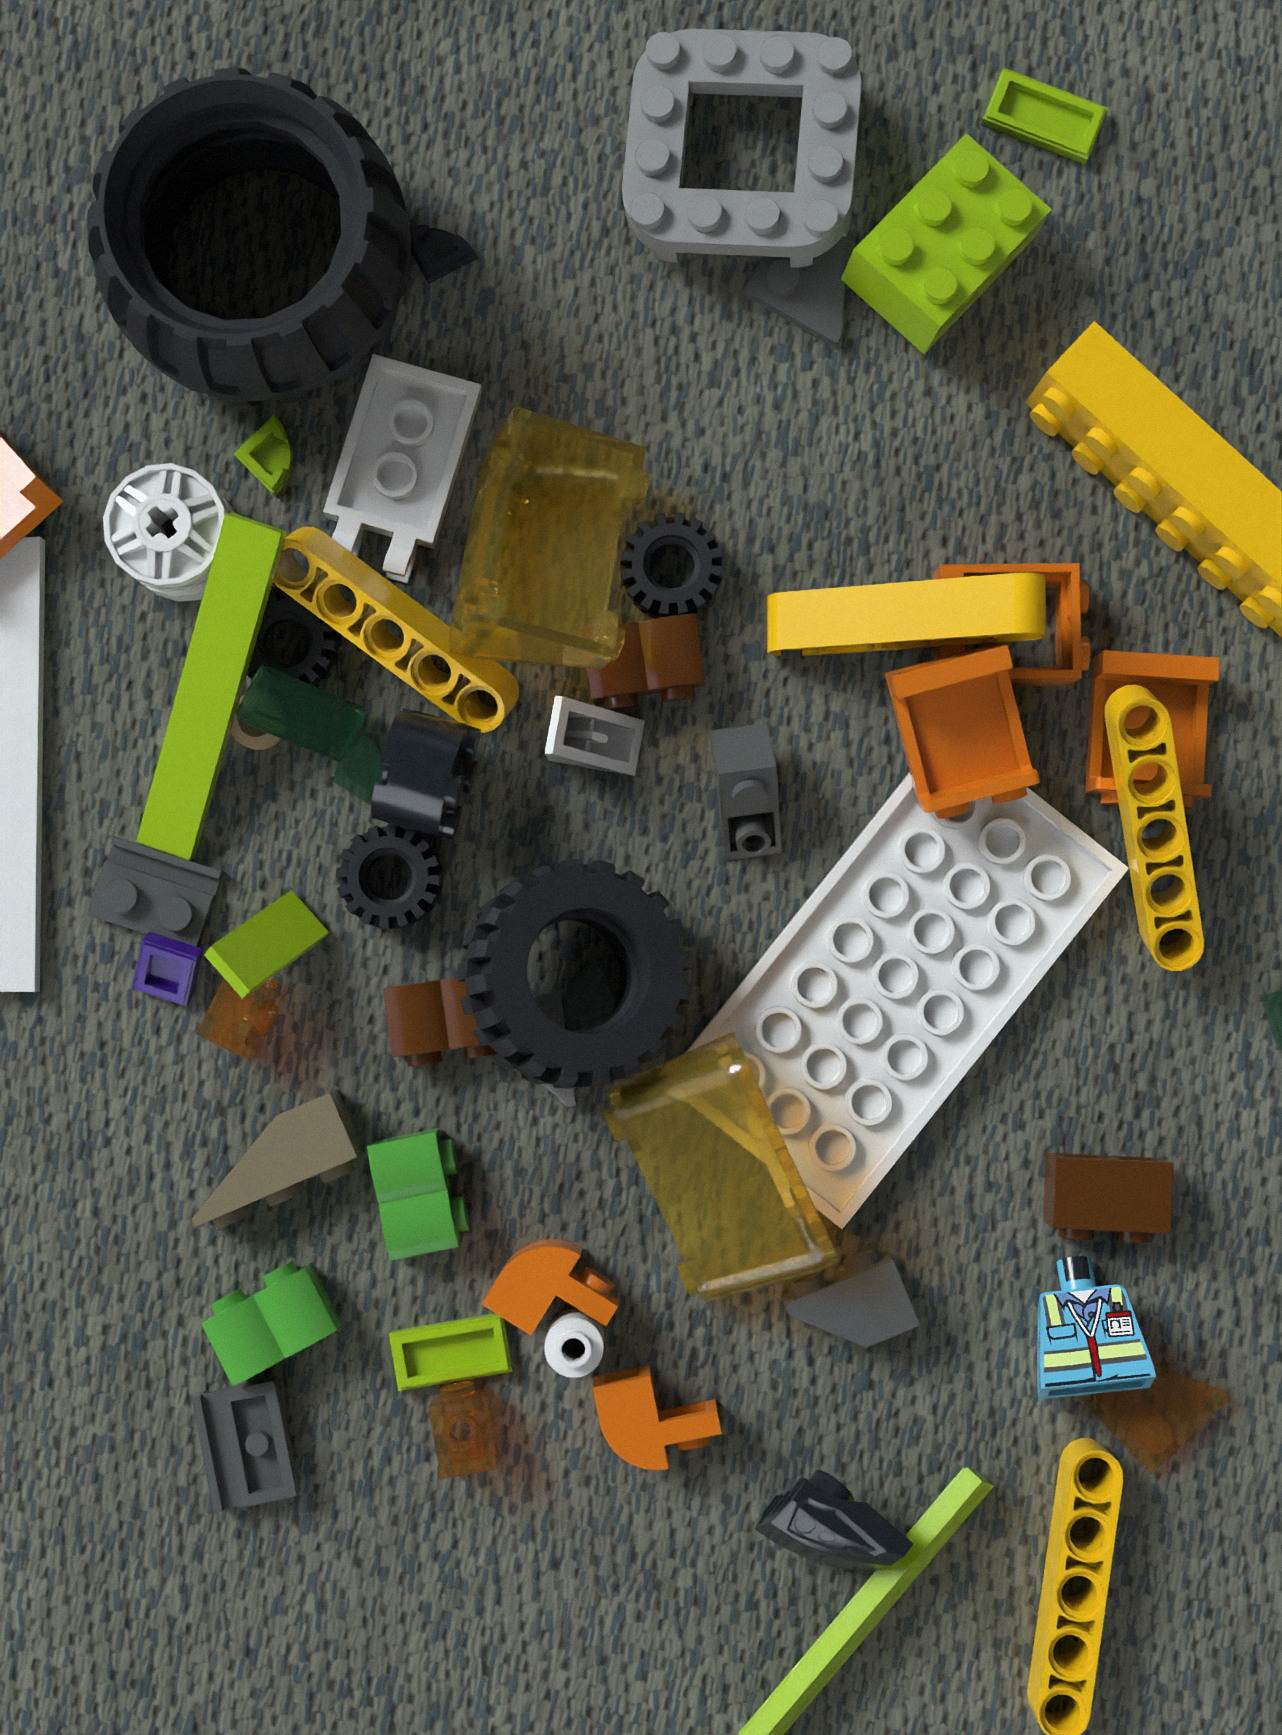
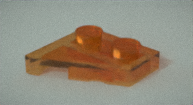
M1153 1363L1156 1378L1150 1388L1078 1395V1397L1137 1461L1152 1474L1231 1399L1226 1391L1212 1384L1209 1385L1180 1374L1175 1370Z

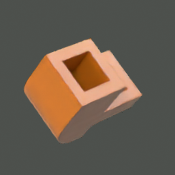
M546 1239L530 1243L510 1257L487 1292L481 1305L529 1335H532L555 1296H558L605 1327L618 1308L619 1297L611 1293L615 1284L604 1275L589 1267H585L581 1274L573 1269L581 1256L582 1247L569 1241Z
M650 1365L595 1376L593 1378L592 1388L604 1438L619 1457L636 1467L647 1470L669 1469L666 1445L677 1443L679 1450H691L710 1444L712 1442L711 1436L722 1434L715 1399L659 1411Z

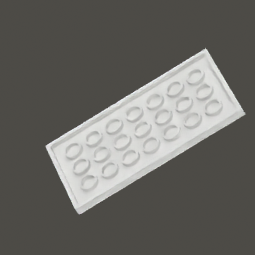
M909 772L661 1082L663 1086L841 1229L846 1226L1129 869L1028 787H1026L1027 795L1020 799L1004 803H993L990 796L969 802L971 810L966 813L937 819L935 811L925 813L918 807Z

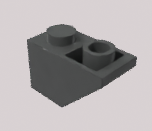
M767 723L710 730L713 770L725 860L782 854L777 767Z
M875 1249L864 1250L846 1258L843 1261L845 1270L834 1274L837 1279L836 1283L827 1286L822 1272L814 1271L791 1281L789 1285L792 1292L782 1295L789 1316L865 1348L920 1326L894 1260L887 1252L877 1256Z

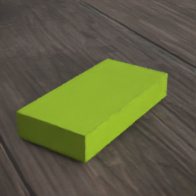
M1003 68L981 125L1086 164L1108 108Z
M291 890L214 943L204 956L238 995L244 999L316 946L329 932Z
M496 1313L394 1330L389 1333L398 1391L513 1371L505 1319Z

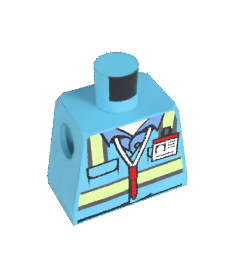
M1074 1256L1057 1261L1061 1291L1042 1293L1038 1301V1400L1150 1388L1156 1378L1154 1365L1124 1286L1120 1284L1096 1286L1091 1257Z

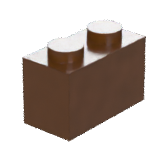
M1046 1152L1043 1222L1052 1228H1059V1237L1075 1240L1094 1239V1230L1116 1231L1117 1240L1137 1243L1152 1242V1233L1171 1234L1173 1163L1162 1158Z

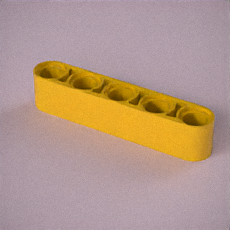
M305 526L296 529L285 537L273 583L458 722L479 728L481 733L492 731L503 722L519 698V686L516 678L506 668L325 532L315 527ZM293 549L301 551L306 556L309 569L301 567L295 561ZM339 584L349 587L354 592L356 604H352L342 597ZM385 620L397 623L402 629L404 639L393 636L388 631ZM432 655L444 658L449 664L451 673H444L438 670L433 664ZM477 690H484L490 693L495 698L498 707L485 705L480 700Z
M1009 573L773 593L767 596V653L774 656H781V650H802V656L1029 641L1046 637L1045 575L1037 573Z
M1126 685L1117 689L1109 696L1105 705V722L1139 933L1150 954L1162 968L1169 971H1183L1191 968L1200 960L1204 952V937L1171 719L1167 709L1147 688L1139 685ZM1137 706H1149V717L1142 726L1135 729L1124 727V719L1131 709ZM1147 763L1158 764V772L1150 782L1145 784L1133 783V776L1138 768ZM1156 819L1167 820V825L1159 836L1152 839L1142 838L1145 826ZM1165 874L1175 875L1172 886L1167 890L1151 892V887L1157 878ZM1183 929L1180 939L1170 945L1159 944L1162 936L1167 931Z
M1079 1438L1069 1443L1063 1450L1059 1463L1027 1688L1028 1703L1042 1731L1047 1735H1081L1087 1729L1091 1715L1123 1487V1470L1118 1460L1099 1441L1091 1438ZM1091 1458L1102 1459L1103 1467L1101 1473L1095 1479L1090 1481L1079 1480L1078 1472L1080 1466L1085 1461ZM1082 1517L1094 1518V1527L1088 1536L1080 1539L1070 1537L1071 1527L1076 1520ZM1074 1576L1086 1577L1085 1587L1079 1594L1075 1596L1062 1595L1063 1585L1068 1579ZM1066 1635L1078 1637L1077 1645L1071 1652L1067 1654L1053 1653L1055 1643L1060 1638ZM1063 1694L1070 1696L1068 1705L1063 1710L1051 1713L1045 1711L1047 1702L1052 1697Z

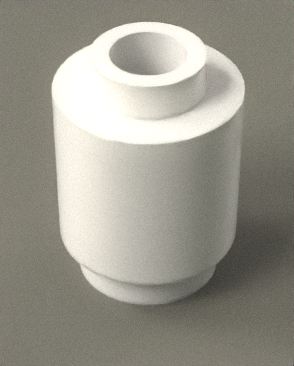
M577 1308L567 1309L559 1313L550 1323L544 1344L545 1356L549 1365L557 1373L571 1378L582 1377L592 1372L600 1363L603 1355L605 1336L602 1324ZM570 1338H577L583 1342L585 1351L572 1353L564 1349L563 1344Z

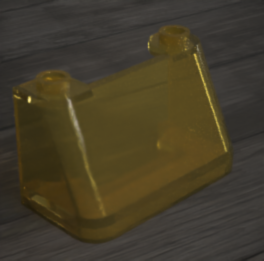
M517 406L513 408L490 443L480 468L449 633L450 653L472 659L597 670L604 668L610 661L617 660L623 647L625 629L618 626V616L615 612L608 611L622 517L629 510L632 503L639 505L642 502L649 483V472L643 470L646 447Z
M734 1031L608 1089L611 1107L603 1110L605 1120L616 1142L624 1139L628 1141L684 1259L683 1262L676 1264L690 1297L700 1293L703 1300L707 1303L816 1273L840 1262L818 1210H816Z

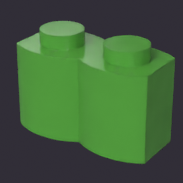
M440 1128L372 1141L367 1146L369 1164L379 1203L381 1224L390 1261L459 1247L462 1242L461 1232L470 1230V1222L464 1196H453L450 1175L458 1173V1161L453 1140L443 1141Z
M292 1260L264 1275L262 1279L266 1287L246 1298L242 1288L210 1304L215 1315L203 1321L201 1325L232 1386L251 1378L281 1360L320 1341L343 1325L311 1263L298 1270Z

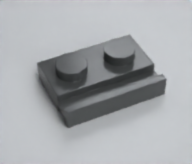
M113 836L110 843L112 847L107 861H104L87 915L144 934H148L150 931L200 947L224 871Z
M278 1376L223 1387L220 1390L207 1393L205 1391L199 1392L191 1398L214 1513L223 1512L224 1509L238 1506L243 1508L298 1495L301 1489Z

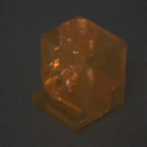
M272 977L242 999L224 978L196 1035L247 1060L258 1058L263 1047L253 1041L256 1035L265 1038L278 1016L280 1007L273 1004V1001L278 993L275 989L280 980Z
M472 1381L458 1382L441 1387L439 1389L440 1397L432 1398L428 1406L438 1461L437 1471L439 1480L497 1469L501 1454L489 1388L475 1390L474 1382ZM460 1421L466 1422L471 1426L473 1435L468 1439H458L452 1433V1425Z

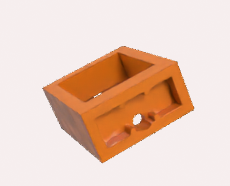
M1080 563L941 564L933 574V580L1009 573H1037L1045 575L1046 587L1055 588L1056 667H1013L1008 669L1012 686L1072 685L1082 678V671L1088 670L1090 664V642L1087 636H1081V614H1086L1088 610L1089 585L1086 579H1080ZM965 645L934 647V659L964 652Z

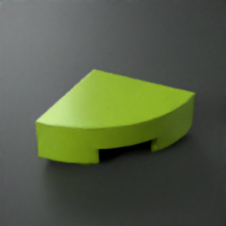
M273 415L234 455L276 497L284 487L291 471L292 448L290 452L287 432L276 416Z

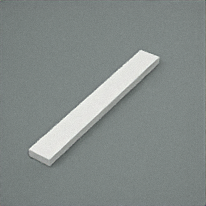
M24 537L0 559V992H40L45 540L41 537Z

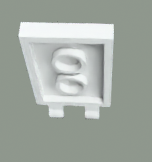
M373 354L323 513L326 519L337 522L332 538L355 556H358L363 530L392 537L382 570L387 572L386 579L408 585L418 545L435 549L481 397L482 385Z

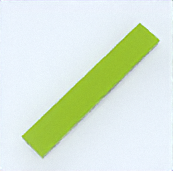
M232 512L226 513L224 516L136 839L137 843L189 861L195 857L287 531Z
M963 1467L905 1535L913 1543L906 1555L891 1566L878 1569L872 1574L739 1731L738 1735H784L994 1485L978 1471L969 1467Z

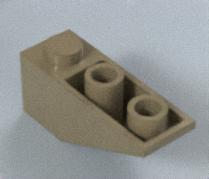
M338 1089L276 1115L192 1218L194 1226L197 1227L212 1220L216 1230L249 1216L245 1205L266 1197L271 1207L302 1193L298 1183L319 1174L324 1184L354 1171L355 1168L351 1160L363 1154L364 1150Z

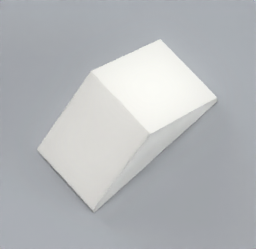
M555 696L545 755L548 761L635 776L645 721L564 696Z

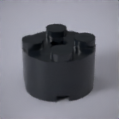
M403 708V712L399 711L391 725L380 759V764L384 765L382 784L377 782L374 784L371 803L372 818L433 836L454 839L462 815V806H458L462 792L470 794L478 768V761L474 760L481 737V729L416 710L412 711Z

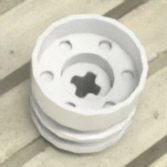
M173 463L147 465L126 476L111 493L103 516L105 543L115 562L156 595L178 602L202 600L224 516L226 513H235V511L215 487L195 470ZM169 519L173 521V526L177 531L170 538L165 536L166 533L162 527V524Z

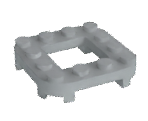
M683 29L671 33L659 32L649 38L646 43V50L640 57L633 75L622 198L629 228H631L638 240L655 251L656 258L678 263L679 253L790 257L791 268H799L813 265L814 257L828 251L842 236H847L852 220L857 140L861 111V75L849 43L839 37L831 38L812 32ZM694 94L802 97L794 192L682 188L690 105L693 106Z

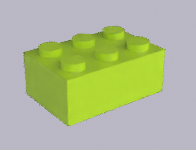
M966 133L854 248L841 280L925 355L1035 238L1052 209Z

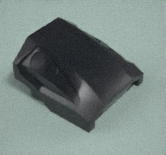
M816 1470L809 1480L799 1478L790 1492L787 1491L784 1496L782 1494L776 1495L760 1514L755 1527L756 1531L785 1549L807 1559L842 1569L875 1571L891 1566L904 1557L913 1545L908 1538L868 1503L854 1501L852 1493L839 1480L822 1470Z

